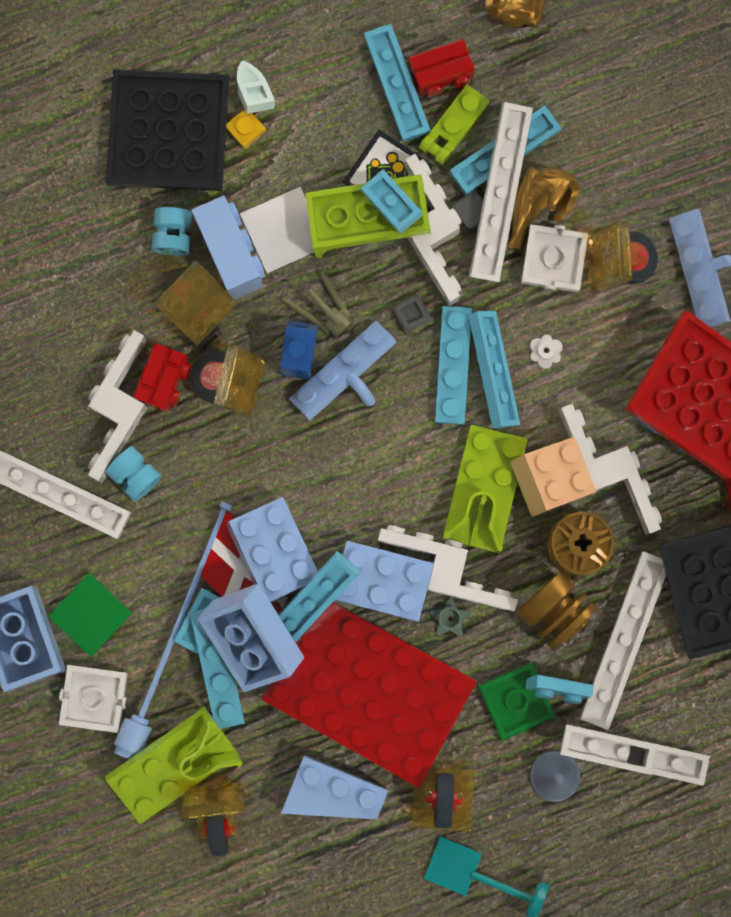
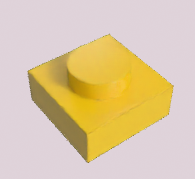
M245 109L226 124L227 131L244 150L266 132V128L253 113L246 114Z

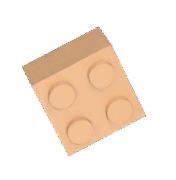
M575 437L524 454L510 462L531 517L578 501L597 492Z

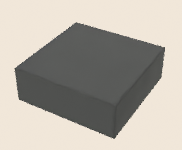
M473 190L451 207V209L453 208L457 212L462 224L468 231H471L479 224L483 200Z
M419 294L392 307L405 334L432 320Z

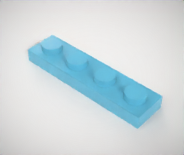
M388 24L365 32V42L402 142L429 134L428 122L392 25Z
M545 105L531 116L524 156L561 132L562 128ZM495 140L450 170V175L465 196L487 182Z
M442 307L435 423L465 424L471 331L468 314L472 313V308Z
M476 311L468 314L492 428H509L520 425L496 311Z
M338 551L278 614L295 642L360 572L355 565Z
M205 609L190 612L212 717L221 729L244 724L235 678L197 619Z

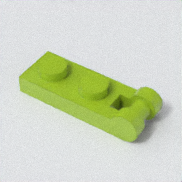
M467 84L431 132L423 139L419 149L424 153L429 152L436 157V162L443 165L489 106L490 100ZM438 138L447 143L443 148L435 143Z

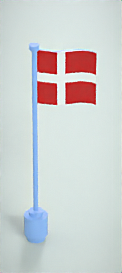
M221 501L219 507L222 509L138 716L132 714L131 719L124 718L114 745H116L114 753L127 759L132 758L145 749L153 728L147 726L149 720L145 719L144 716L200 577L221 596L254 585L228 531V521L235 519V517L228 512L231 510L232 505ZM288 595L271 603L277 614L283 610Z

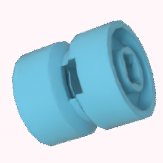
M173 207L156 208L154 210L153 226L157 229V232L152 234L151 251L170 256L188 255L190 236L186 232L191 230L192 212ZM167 233H175L177 236L167 235Z
M131 446L122 452L105 472L116 484H123V491L134 502H137L158 483L162 475L151 464L145 465V458Z

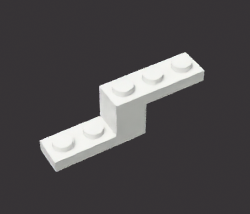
M413 154L405 159L404 167L410 176L422 174L426 203L431 210L428 213L431 234L407 237L447 305L451 306L459 301L460 294L458 292L461 291V287L453 275L450 277L447 275L443 268L446 266L444 258L438 250L434 252L433 249L459 234L461 220L457 212L453 208L449 210L444 200L447 198L439 184L434 185L429 175L432 173L424 159L419 161L416 154Z
M135 330L131 336L127 334L123 338L118 348L121 351L115 361L111 360L103 373L106 376L100 386L96 385L88 397V400L91 401L88 406L92 410L118 424L116 429L111 428L103 441L106 446L101 454L96 453L88 466V469L91 470L88 475L100 483H103L107 476L106 469L120 455L147 410L143 403L119 390L120 385L147 342L145 336Z
M573 404L562 407L558 412L568 437H575L596 491L624 481L645 535L660 530L659 524L662 523V518L657 507L651 506L648 498L651 495V491L646 479L641 480L637 468H640V463L634 451L630 452L628 446L594 459L593 454L596 453V449L591 437H586L582 429L585 421L579 409L575 410Z
M388 525L387 530L381 528L378 542L435 556L427 591L511 612L515 611L518 599L511 598L512 592L496 588L494 593L482 591L483 585L466 581L465 586L460 585L468 550L462 549L463 543L448 539L445 540V544L434 542V536L420 532L416 533V537L404 534V528Z
M565 724L559 753L564 756L644 774H654L702 786L705 783L710 759L708 755Z

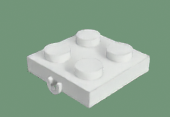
M530 224L521 284L544 287V289H553V291L559 289L579 293L588 233L565 230V227L561 225H554L551 228Z
M67 665L64 689L61 688L59 700L62 701L59 725L119 733L122 712L126 708L127 697H125L128 673Z

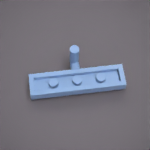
M693 209L669 218L696 317L711 328L730 322L717 270L731 267V255H723L713 259L699 209Z
M377 321L373 322L289 398L290 401L309 421L349 385L357 392L366 406L374 405L376 401L374 396L359 376L396 344V340Z

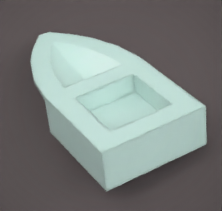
M241 61L237 70V93L246 114L274 109L275 100L262 73L246 61Z

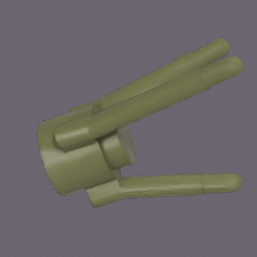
M320 272L319 275L338 309L336 307L330 309L312 289L308 290V294L326 313L322 318L326 323H323L287 298L283 297L281 299L282 303L313 324L319 325V328L327 336L330 333L335 337L339 336L353 322L348 317L351 313L344 307L324 272Z

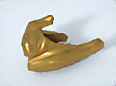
M486 0L485 11L489 13L492 19H497L500 23L509 27H522L523 24H526L531 29L538 28L546 0Z
M534 167L527 169L517 188L513 209V230L506 245L510 251L516 249L518 253H523V244L530 224L542 209L548 208L551 211H555L556 206H558L557 212L553 217L555 222H561L572 210L580 190V185L574 175H569L565 170L557 167H545L542 170H537Z

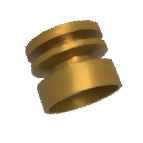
M580 511L567 515L552 527L547 538L546 549L549 559L559 571L563 570L567 575L580 577L597 572L608 563L613 554L614 537L611 528L604 519L594 513ZM580 536L589 543V546L585 547L583 552L579 546L574 544L575 541L579 540Z
M560 570L516 612L530 627L541 620L545 623V626L538 634L541 639L551 631L555 633L547 643L551 650L573 638L588 623L589 618L597 608L592 601L582 609L578 607L587 595L585 593H581L573 599L568 596L575 583L563 570Z

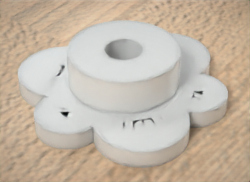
M544 335L542 339L535 338L531 341L530 348L533 352L530 358L532 361H538L541 368L547 369L552 365V362L558 363L561 356L559 353L562 350V343L559 340H552L550 335Z

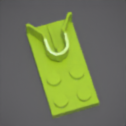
M422 174L393 179L422 211V216L401 234L394 229L361 192V187L366 183L305 193L312 246L316 258H322V255L331 249L431 234Z
M470 425L442 537L443 540L457 541L463 543V545L498 554L502 552V543L518 482L510 462L525 454L527 438Z
M203 707L105 776V779L139 824H142L220 768L236 765L239 768L243 762L237 749L207 709Z

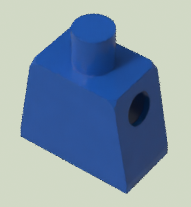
M289 321L286 326L280 366L282 376L311 379L319 325Z

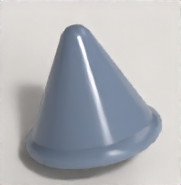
M549 751L542 754L534 762L530 773V780L534 791L542 799L550 802H561L568 799L575 793L580 783L578 764L572 757L560 755V751Z

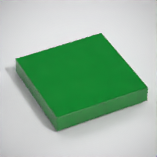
M88 573L48 617L90 657H93L133 613L91 573Z
M533 662L477 685L501 741L556 718L549 699L536 697V692L525 690L527 678L538 675Z

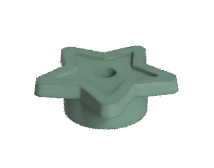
M448 599L443 609L431 611V615L439 622L437 635L440 636L451 631L462 636V622L469 616V612L457 609L452 599ZM448 616L453 617L451 622L447 620Z

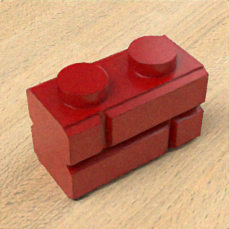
M464 39L408 57V67L419 96L426 94L427 97H433L442 93L444 87L454 85L455 88H459L471 82L470 79L474 78L475 68Z
M154 343L133 398L166 413L169 412L170 407L175 408L181 392L177 390L180 381L187 380L192 364L188 363L189 357L184 353Z

